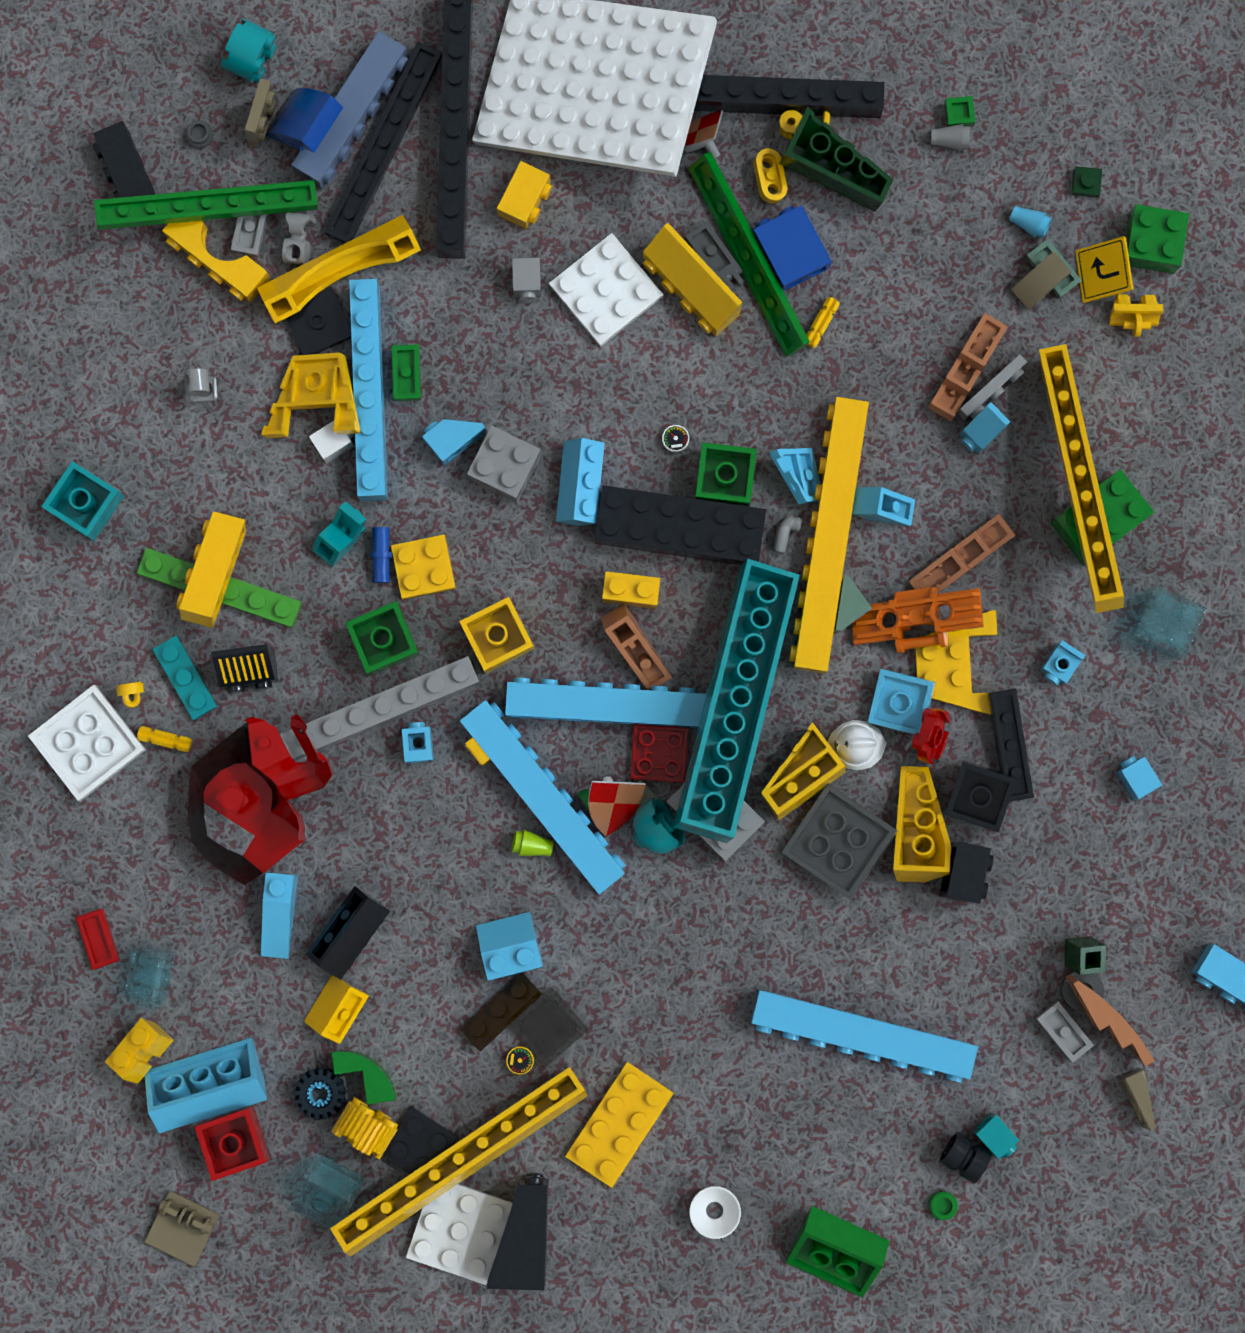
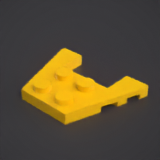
M342 353L292 356L280 385L282 389L277 403H273L269 413L272 416L268 426L264 425L261 435L266 438L288 437L291 410L335 407L333 432L337 434L360 433L346 356Z
M996 610L983 613L984 627L947 632V647L936 645L915 648L916 677L936 682L932 695L933 700L991 715L988 693H972L969 637L998 635Z

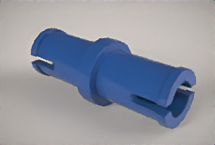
M373 527V552H370V558H373L372 583H390L389 558H392V552H389L390 528Z

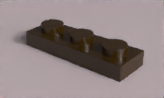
M521 972L460 1030L481 1052L537 1000L542 993Z

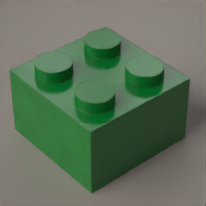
M1135 204L1129 212L1125 234L1130 267L1175 274L1182 265L1189 213Z
M702 442L695 499L750 506L757 449Z
M397 601L345 622L368 676L375 675L420 656Z

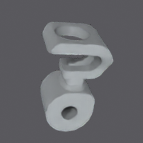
M287 212L285 218L289 225L291 237L284 239L282 259L284 263L303 265L309 262L311 254L310 243L305 240L307 233L304 231V226H314L317 220L313 215Z
M198 368L184 371L185 400L187 402H210L217 400L216 377H209L207 369ZM210 383L213 388L212 393L207 397H201L200 395L209 394Z

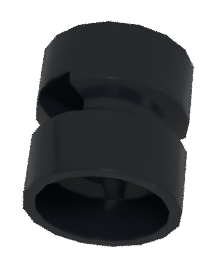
M956 1132L944 1148L939 1163L950 1170L955 1171L959 1169V1175L962 1178L975 1184L985 1172L991 1160L992 1152L979 1144L972 1147V1141L960 1132Z

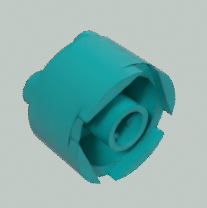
M242 18V24L238 23L235 26L228 40L225 51H228L229 56L228 60L222 58L221 68L251 83L254 81L259 83L260 78H263L266 68L263 67L266 58L271 60L277 48V44H275L276 36H274V32Z

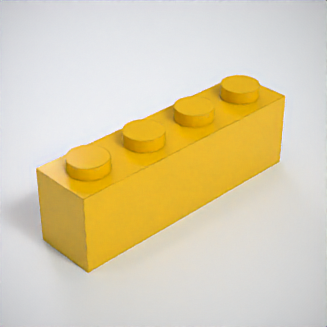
M213 511L211 519L205 521L202 529L203 542L202 544H197L194 551L193 559L196 560L193 569L189 568L186 574L185 584H187L185 593H180L177 600L176 608L180 611L181 620L214 628L246 534L244 519Z

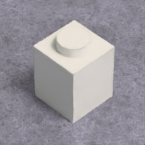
M334 421L309 436L326 464L354 447L350 440L354 438L353 434H337L333 432Z

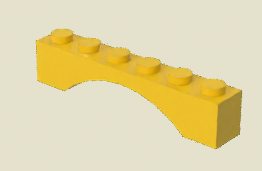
M401 215L257 287L274 323H277L299 312L315 295L341 278L372 266L399 262L421 251L411 227L404 216Z

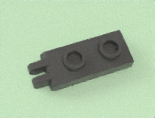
M707 221L685 235L684 239L688 245L732 292L736 290L731 283L732 279L739 287L744 285V281L739 275L743 272L741 267Z

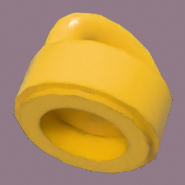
M134 682L117 685V696H122L123 703L127 707L134 708L140 703V693L144 692L143 683ZM130 694H133V701L129 699Z

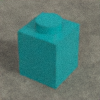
M991 1113L972 1131L997 1159H1000L1002 1156L1007 1158L1017 1149L1015 1144L1019 1139L994 1113Z

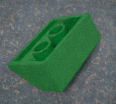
M811 1206L800 1226L785 1263L863 1298L883 1267L889 1240L853 1225L851 1222L833 1216L824 1210Z

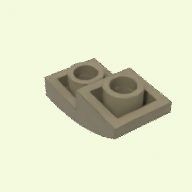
M1053 251L1020 280L1011 291L1030 310L1048 295L1054 287L1069 276L1071 271Z

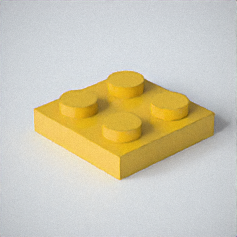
M445 534L391 545L402 600L456 589Z

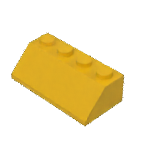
M669 223L665 224L643 251V259L645 260L643 265L652 275L657 273L663 280L661 282L662 286L669 294L675 293L681 299L679 303L688 314L693 312L700 319L698 324L707 334L712 332L716 337L740 316L742 301Z

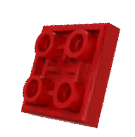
M634 724L630 780L684 783L686 778L689 728Z

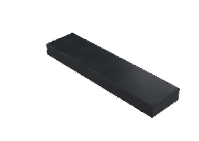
M1012 688L989 692L988 699L1000 772L1014 776L1017 779L1009 802L1034 798L1017 689Z

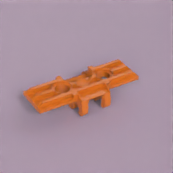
M936 587L895 592L893 600L870 604L872 609L852 623L854 645L895 640L898 653H904L907 649L936 645L947 647V632L984 627L980 588L938 594ZM946 605L950 608V615L945 620H940L939 607ZM887 614H895V625L885 628L883 618ZM925 624L934 627L935 632L938 633L905 639L904 635L906 631L911 630L912 626Z

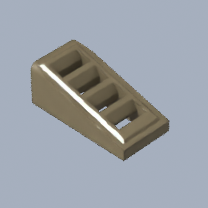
M1137 1068L1120 1076L1119 1080L1142 1128L1152 1130L1155 1129V1122L1146 1073L1144 1069Z

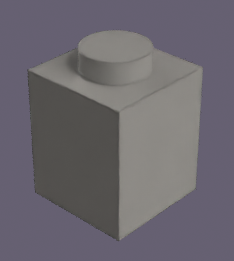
M540 258L512 259L514 297H519L521 301L535 300L536 296H541Z

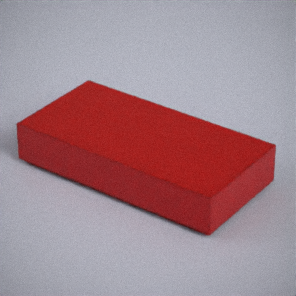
M101 908L75 917L92 970L119 962L120 958L104 909Z

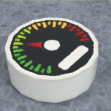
M672 425L665 429L662 436V443L665 449L671 453L684 451L689 444L688 431L680 425Z

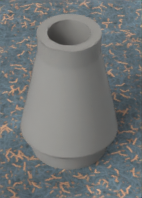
M959 124L932 129L931 145L963 151V148L970 147V126Z

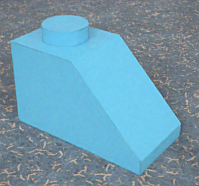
M990 402L961 432L960 436L963 438L961 442L970 452L975 450L979 454L1007 427L1010 421Z
M443 419L439 423L437 421L431 423L424 430L426 434L422 437L432 452L446 466L486 434L487 431L482 423Z
M856 487L852 514L867 520L911 526L915 499L883 487Z

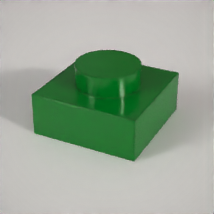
M973 96L945 99L947 127L959 124L974 126L976 121Z

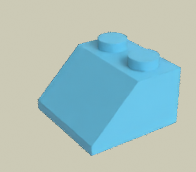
M530 912L476 925L480 951L488 981L543 967Z

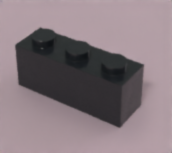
M123 121L93 133L96 143L92 144L97 157L99 159L103 158L107 167H104L103 171L109 184L112 182L115 184L117 191L113 192L115 198L156 194L131 134Z
M354 886L305 955L318 967L341 980L390 911L375 898Z

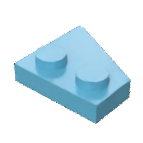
M796 448L771 451L770 456L798 505L819 503L818 500L814 499L816 484H820L813 449Z

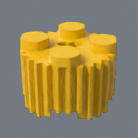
M354 1097L352 1101L348 1102L331 1131L339 1138L342 1135L347 1137L346 1140L355 1149L369 1156L372 1153L375 1158L380 1159L397 1132L398 1124L391 1120L389 1115L378 1109L375 1112L368 1107L366 1102Z

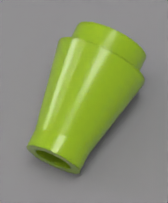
M525 829L522 831L516 830L513 836L511 852L517 853L518 856L550 857L554 841Z

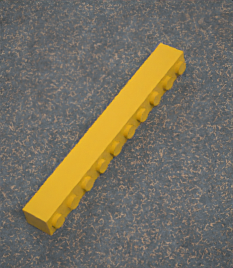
M1063 344L1039 349V364L1095 613L1124 608L1123 589L1067 345Z
M836 397L834 405L829 404L826 420L831 421L830 431L824 432L822 447H827L826 458H820L818 473L823 474L822 483L816 484L814 499L818 500L819 503L817 511L812 510L810 527H815L813 538L808 537L806 554H810L809 565L804 564L801 580L806 581L805 592H799L797 607L802 608L801 618L795 619L793 634L798 635L796 646L791 645L789 661L794 662L793 669L822 674L828 672L869 402Z
M567 1068L331 1227L330 1230L344 1253L350 1257L573 1107L588 1096L585 1089L571 1068Z

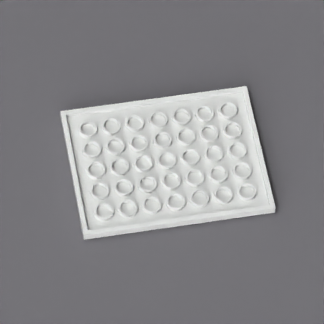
M510 0L472 141L480 146L676 177L717 20L713 16L596 0Z

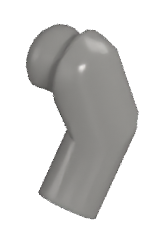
M793 515L785 517L776 530L773 544L774 551L786 552L790 530L794 532L800 531L801 518L793 517Z

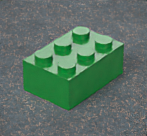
M1121 469L1099 485L1112 545L1155 513ZM1070 507L1050 524L1081 564L1085 566L1072 507Z

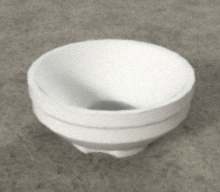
M720 1186L704 1188L694 1196L691 1202V1223L701 1235L707 1238L720 1239L726 1237L737 1228L740 1222L741 1208L739 1201L726 1188ZM711 1202H718L722 1205L723 1213L719 1218L713 1219L707 1215L706 1207Z

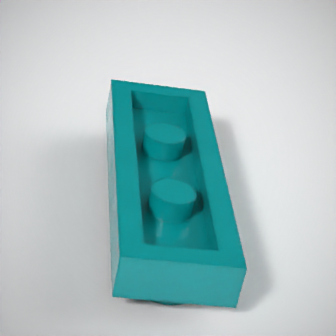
M177 635L153 648L155 655L194 721L218 708L217 703Z

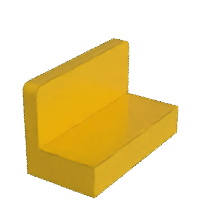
M331 975L304 1022L321 1036L340 1044L369 995L349 985L344 980Z

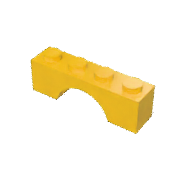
M202 220L168 223L162 230L166 238H168L165 242L176 252H179L180 249L188 254L186 259L195 267L200 268L203 266L210 272L207 275L217 284L221 285L222 282L230 287L229 292L239 301L245 298L251 303L259 294L257 287L271 279L268 272L247 255L233 261H223L211 256L207 252L205 242L208 228Z

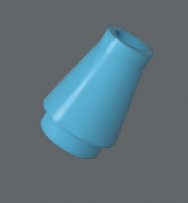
M1015 206L1009 221L1018 225L1034 238L1037 236L1044 238L1052 218L1048 217L1045 212Z

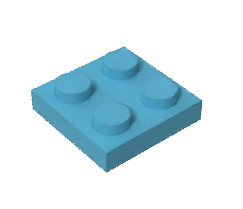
M880 669L868 723L911 734L919 733L922 726V715L926 708H930L936 682Z

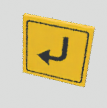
M1125 236L1075 250L1078 274L1082 280L1080 288L1083 303L1134 290Z

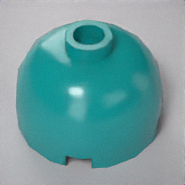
M655 797L651 798L637 810L633 819L635 831L633 838L640 848L645 847L653 853L664 854L683 845L686 838L683 830L673 828L674 822L671 818H675V815L659 798L656 800Z

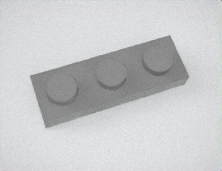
M1019 354L961 407L957 415L963 421L969 417L974 419L984 409L983 404L989 398L994 402L1005 391L1002 386L1009 380L1012 383L1016 382L1025 373L1022 368L1027 361Z

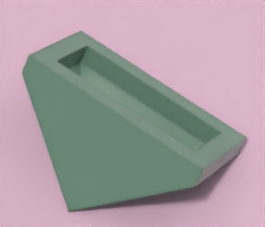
M849 576L842 577L834 633L842 631L872 609Z

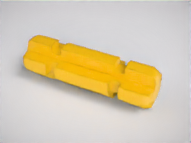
M832 297L826 298L822 306L823 309H820L810 327L811 331H808L806 334L810 341L807 346L817 347L821 339L820 336H823L833 318L832 314L836 313L840 302Z
M140 726L137 733V739L149 743L151 741V744L171 749L177 748V750L189 752L191 749L192 739L188 737H178L177 734L157 729L153 731L152 728Z

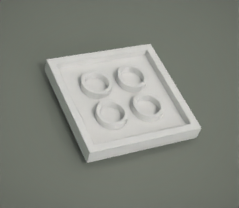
M613 233L549 283L552 290L600 347L663 297V293Z
M96 685L91 686L28 735L74 797L80 802L146 751L145 747Z
M457 1184L422 1208L406 1258L486 1285L513 1202L462 1184Z

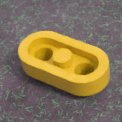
M766 148L756 155L753 167L760 197L767 203L775 204L784 198L788 187L784 167L779 164L781 160L780 154L774 149ZM762 162H768L770 168H765ZM768 187L774 188L776 193L771 194L768 191Z

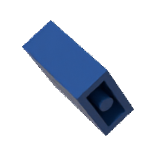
M802 205L796 208L794 206L787 207L779 213V217L770 220V218L763 219L753 229V234L783 291L830 269L832 264Z

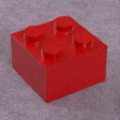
M254 1105L195 1126L211 1181L264 1164L271 1159Z

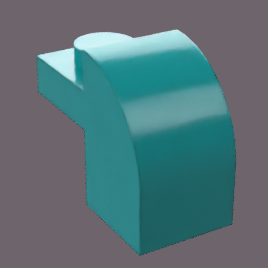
M345 501L338 508L332 523L318 535L312 551L333 567L361 537L366 529L364 527L366 518Z

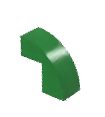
M335 1050L332 1052L335 1075L363 1071L367 1105L395 1101L397 1099L396 1090L390 1076L374 1059L351 1050Z

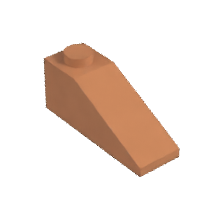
M624 603L601 618L605 632L647 690H651L652 686H660L672 678L639 623Z

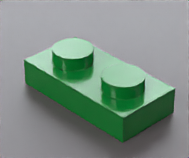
M419 344L392 345L394 401L421 400Z

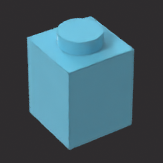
M1135 756L1126 759L1120 763L1122 769L1116 772L1133 800H1138L1162 786L1145 757L1136 759Z

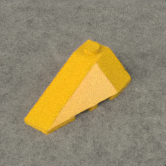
M901 766L896 826L898 832L895 839L893 866L897 882L925 883L950 874L952 846L929 767Z

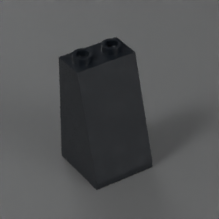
M527 1173L526 1177L520 1180L487 1281V1289L545 1290L549 1179L543 1178L541 1173Z

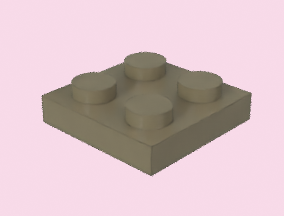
M261 78L244 129L247 144L258 148L260 140H266L269 126L266 125L268 115L273 116L277 100H274L275 92L272 91L271 81Z

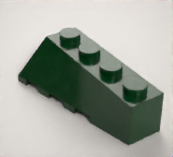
M807 107L779 164L876 212L883 203L894 179L868 157H863L854 149V145L848 140H843L833 131L834 129L829 124L823 123Z

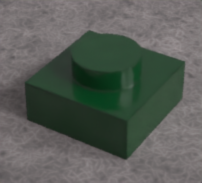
M1075 166L1073 170L1072 195L1098 198L1101 191L1102 169Z

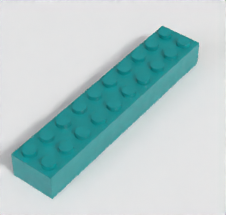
M747 559L739 568L673 828L723 843H728L735 838L797 589L799 574L751 559Z

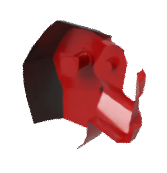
M298 714L290 717V726L307 756L306 762H295L292 759L275 726L268 724L263 719L250 717L244 720L246 721L244 725L194 763L191 768L188 800L191 842L213 866L243 885L266 872L306 840L302 816L289 800L323 789L333 775L329 760L317 752L305 732L307 725ZM204 804L255 836L243 856L224 848L207 836Z

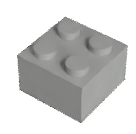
M491 425L467 473L468 479L518 503L542 455L541 449Z

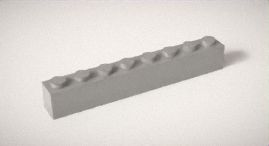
M467 656L306 723L307 729L305 732L317 752L481 684L471 659ZM292 729L280 734L294 761L307 757Z

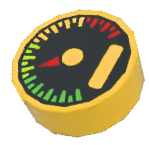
M524 1046L513 1048L506 1058L508 1069L517 1075L529 1072L534 1064L532 1051Z

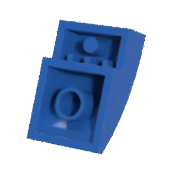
M296 88L269 127L267 136L300 151L306 149L314 153L342 111L343 106L332 95L309 88Z

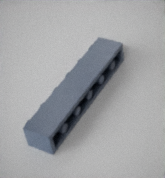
M378 31L335 97L343 106V109L314 153L306 149L300 151L293 161L292 168L296 174L307 181L314 180L315 185L323 189L326 183L329 185L333 181L337 170H335L340 161L344 162L351 152L350 145L354 139L359 140L366 128L365 122L369 116L373 118L380 108V99L384 94L388 95L395 84L393 79L397 73L403 72L409 60L405 46Z

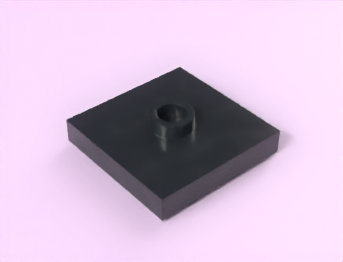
M332 287L319 292L299 312L286 318L303 355L318 354L351 339V328Z

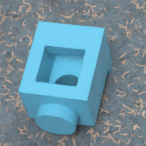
M1062 640L1056 644L1040 671L1045 673L1044 678L1056 686L1059 683L1062 685L1067 684L1086 655ZM1060 659L1066 661V669H1061L1058 666Z
M424 722L409 723L407 729H402L405 763L434 761L431 727H425ZM416 738L423 739L424 744L421 748L414 746L413 742Z

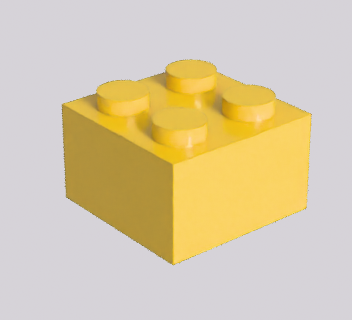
M509 597L459 621L485 674L535 650Z

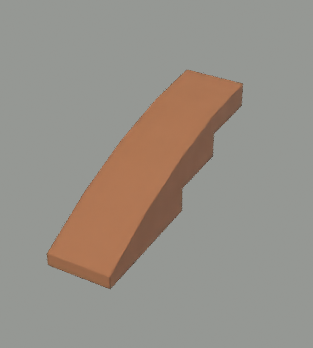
M984 313L928 406L930 410L949 421L953 420L1008 326Z
M999 513L909 582L914 589L936 587L938 593H940L1016 536V534Z
M1071 974L1066 976L1093 1026L1099 1031L1107 1028L1114 1042L1122 1049L1129 1045L1136 1059L1145 1067L1155 1061L1141 1038L1111 1005Z

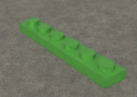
M146 548L137 574L185 591L187 588V584H185L187 571L189 568L193 569L195 564ZM231 577L222 604L293 628L302 602Z

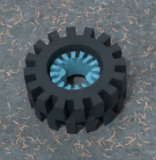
M316 1068L302 1075L295 1085L296 1089L293 1094L295 1095L294 1102L295 1105H298L299 1112H303L305 1117L314 1118V1120H325L335 1115L342 1108L346 1099V1088L344 1087L343 1079H340L338 1076L339 1074L335 1075L328 1068ZM315 1087L318 1089L325 1087L327 1089L328 1097L325 1101L322 1098L315 1100L313 1097Z

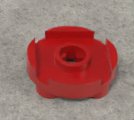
M926 708L924 710L920 732H917L912 740V748L917 749L919 761L934 764L932 759L939 760L949 736V732L944 731L945 723L950 724V715L947 711L938 708Z

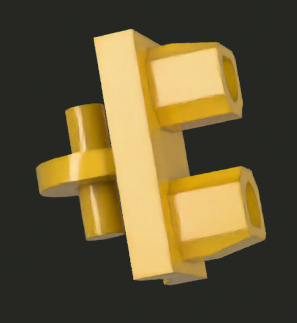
M1117 294L1109 316V326H1123V329H1132L1133 337H1140L1142 329H1151V326L1159 325L1160 316L1164 312L1163 304L1157 303L1155 295L1141 296L1139 304H1131L1130 296L1127 294Z

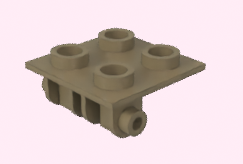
M170 1190L158 1209L159 1213L145 1243L195 1267L220 1214Z

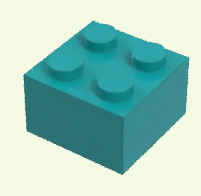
M72 461L41 507L95 541L124 498V495Z

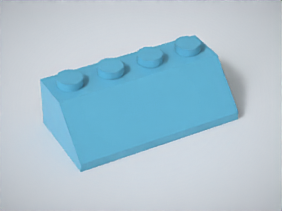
M252 1038L152 1068L145 1075L147 1110L158 1133L267 1100L265 1080Z

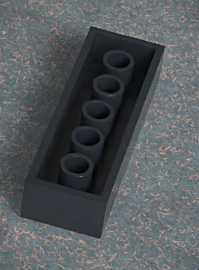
M602 485L594 540L595 544L735 565H742L747 559L759 562L766 509Z

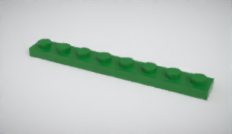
M705 153L690 165L688 169L736 262L741 267L742 273L785 356H791L809 344L810 341L712 153Z
M314 180L94 200L98 230L318 210Z

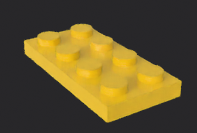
M627 1061L565 1157L612 1188L674 1092Z

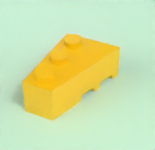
M812 722L786 761L779 767L761 792L762 798L776 818L781 820L824 789L827 784H831L845 774L846 766Z

